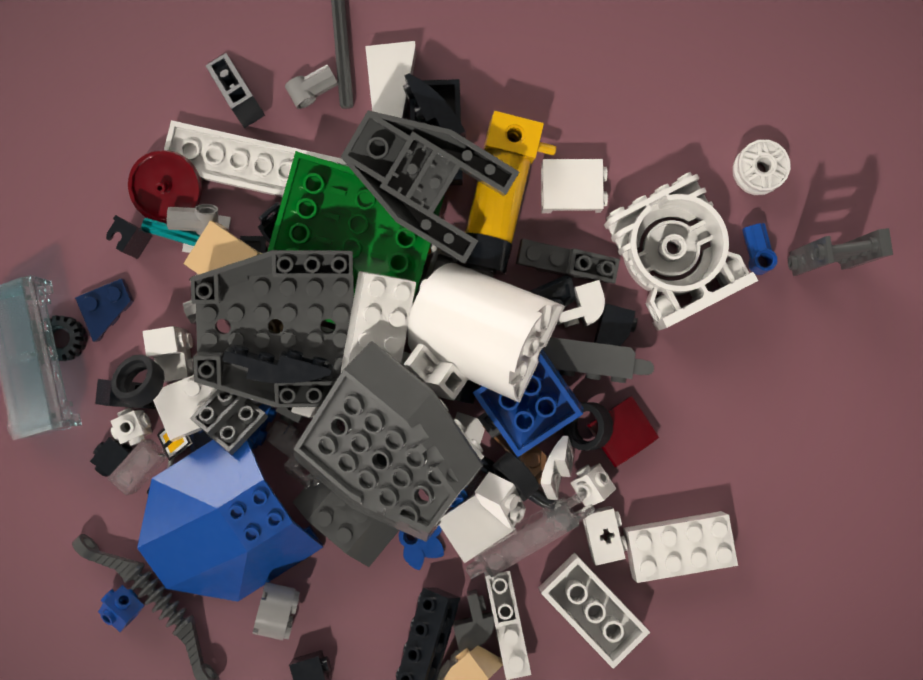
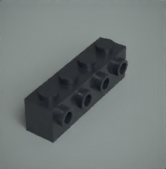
M437 587L423 588L417 600L418 607L410 624L411 631L408 641L403 648L404 655L401 665L396 672V680H437L461 597Z

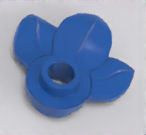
M440 526L437 527L427 542L418 538L410 540L407 538V533L399 531V541L404 546V559L414 569H421L424 557L439 558L444 556L442 543L437 538L442 531Z

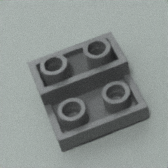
M217 390L190 419L229 454L233 455L268 416L249 399Z

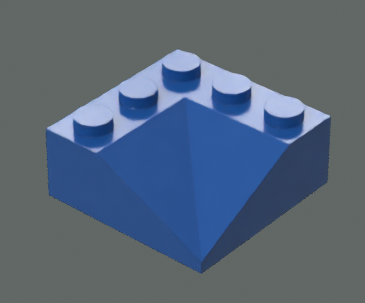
M543 349L539 353V363L520 403L481 385L473 392L517 457L583 415L584 411L583 406Z

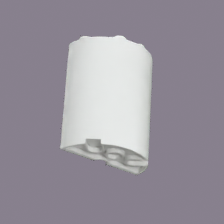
M447 263L434 271L428 279H424L420 285V291L416 300L409 309L408 346L413 352L418 344L425 345L439 361L454 364L468 380L520 403L539 363V353L543 347L547 346L565 306L459 264Z

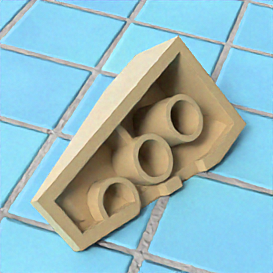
M476 646L471 651L466 648L455 657L458 662L450 668L444 680H488L503 666L502 658L480 646Z

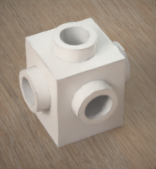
M128 408L118 412V418L111 420L113 426L111 427V433L120 444L129 443L130 446H134L145 441L144 437L153 433L150 419L144 413V410L133 411L132 408Z
M600 463L591 468L589 465L582 467L576 472L577 477L570 482L586 508L604 501L616 490V487Z

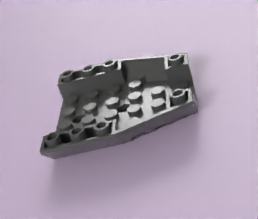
M271 250L191 277V303L196 304L197 353L193 356L194 382L272 407H320L341 374L340 371L354 300L353 251ZM226 319L231 325L230 331L226 333L219 331L217 328L218 320ZM273 319L280 320L283 323V330L278 333L271 331L269 322ZM325 319H331L334 321L336 328L334 331L327 333L322 330L321 322ZM234 345H241L249 348L250 353L259 355V352L272 354L275 356V360H279L282 351L287 352L288 349L302 352L303 357L313 359L314 356L329 360L328 364L333 365L331 375L316 380L300 383H268L246 379L248 368L222 360L228 347L233 348Z
M373 341L343 369L293 449L295 460L353 510L425 542L429 540L440 525L441 518L460 492L470 484L484 465L436 393ZM337 419L344 422L345 432L338 429ZM377 454L385 456L387 460L386 466L378 462ZM419 489H424L428 493L429 501L420 498Z

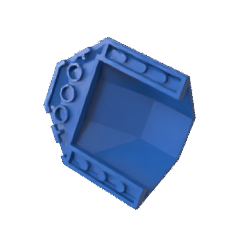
M250 437L233 455L229 454L217 442L211 440L152 477L137 549L166 589L238 602L264 586L265 582H270L324 547L311 526L303 529L291 519L264 479L251 447L254 445V442Z

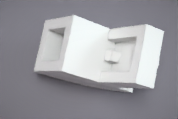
M599 280L574 288L578 308L562 312L557 325L564 323L565 328L579 324L578 319L581 318L583 326L586 327L598 320L605 306V297Z
M418 344L403 364L419 380L427 383L438 397L453 401L468 380L454 364L439 361L423 344Z

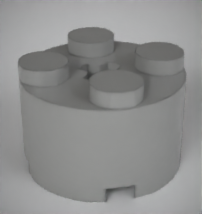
M265 582L252 634L283 640V638L289 640L294 617L289 615L290 613H296L300 592L295 591L296 588Z

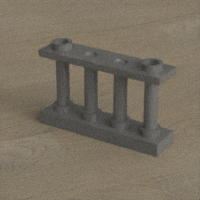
M889 228L878 229L843 244L836 245L831 244L830 236H825L790 251L788 267L792 271L793 276H798L834 262H838L841 265V270L893 255Z

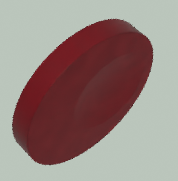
M161 150L147 153L135 162L128 178V192L133 205L144 217L167 224L168 207L196 208L199 205L202 195V183L196 167L190 160L177 152Z

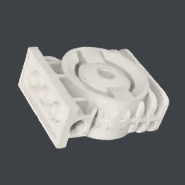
M691 172L679 177L676 182L671 184V187L668 183L655 190V193L650 195V198H647L646 195L639 197L626 210L624 207L614 210L606 218L607 221L604 224L605 228L609 229L612 235V242H615L618 246V253L623 256L631 277L642 288L649 291L645 304L654 319L652 323L656 331L668 328L758 281L754 272L749 273L741 256L728 251L729 237L726 225L719 213L713 208L712 201H707L704 195L707 192L705 187L700 188L697 182L700 179L698 174L692 176ZM663 218H677L687 223L694 219L699 221L691 227L681 221H663L648 232L643 242V251L637 252L641 236L651 223ZM710 241L711 247L702 251L701 260L697 268L689 276L680 280L669 281L652 276L649 273L653 270L657 274L666 277H675L686 273L696 264L700 255V246ZM670 242L676 245V254L668 252L667 243ZM716 277L721 287L710 292L705 284ZM690 292L692 296L691 303L680 307L675 296Z

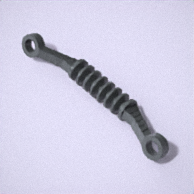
M80 534L72 542L74 550L81 557L115 569L125 583L134 580L135 582L131 590L133 591L140 587L141 591L138 597L149 596L144 604L148 605L154 602L153 613L160 609L162 610L158 619L162 620L168 617L167 628L174 624L176 625L172 634L177 636L186 646L196 680H220L216 671L203 661L198 634H196L195 617L191 615L183 618L187 609L176 610L180 603L179 600L171 604L169 603L173 594L170 593L163 596L162 593L165 590V586L158 589L155 588L159 579L148 580L152 571L144 574L141 573L145 567L143 562L99 551L95 541L85 534Z

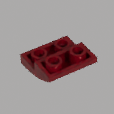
M632 396L608 411L613 420V433L602 449L613 466L617 467L659 438ZM597 419L587 425L594 437L598 433Z

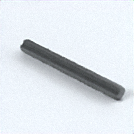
M331 0L339 102L342 109H350L354 105L345 0Z

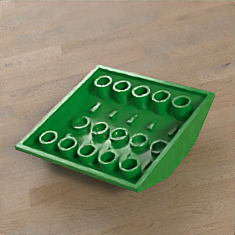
M295 151L268 251H353L354 295L358 273L363 271L416 282L414 302L431 243L398 224L349 167ZM444 195L440 200L439 204L437 205L435 211L433 212V214L437 215L438 217L445 197ZM331 319L323 320L335 324Z

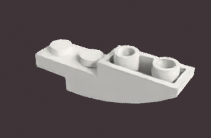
M510 571L486 575L485 578L506 680L531 675Z

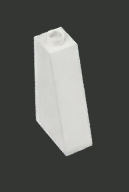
M415 41L365 46L372 111L405 119L408 98L403 89V85L406 84L404 75L408 73L413 75L416 59Z

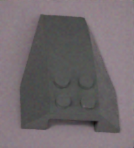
M315 476L293 501V504L310 524L344 553L367 567L371 566L399 531L392 526L353 510Z

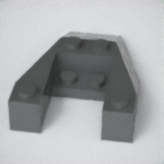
M369 110L341 155L343 161L398 224L463 263L467 261L478 240L433 214L458 170L463 171L502 196L507 194L519 174V171L451 129Z

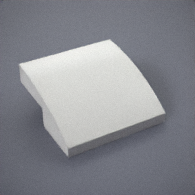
M562 436L547 459L542 473L541 486L547 499L558 500L561 476L571 477L574 451L569 436Z

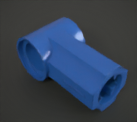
M765 223L743 228L742 231L750 258L748 262L750 271L756 275H763L776 266L778 261L775 252L772 251ZM759 257L766 259L767 267H762L759 264Z

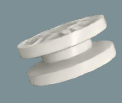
M757 140L748 144L736 156L733 164V177L737 185L744 192L752 195H766L780 187L788 178L791 169L790 158L786 150L778 143L771 140ZM757 163L765 167V172H761L757 168Z

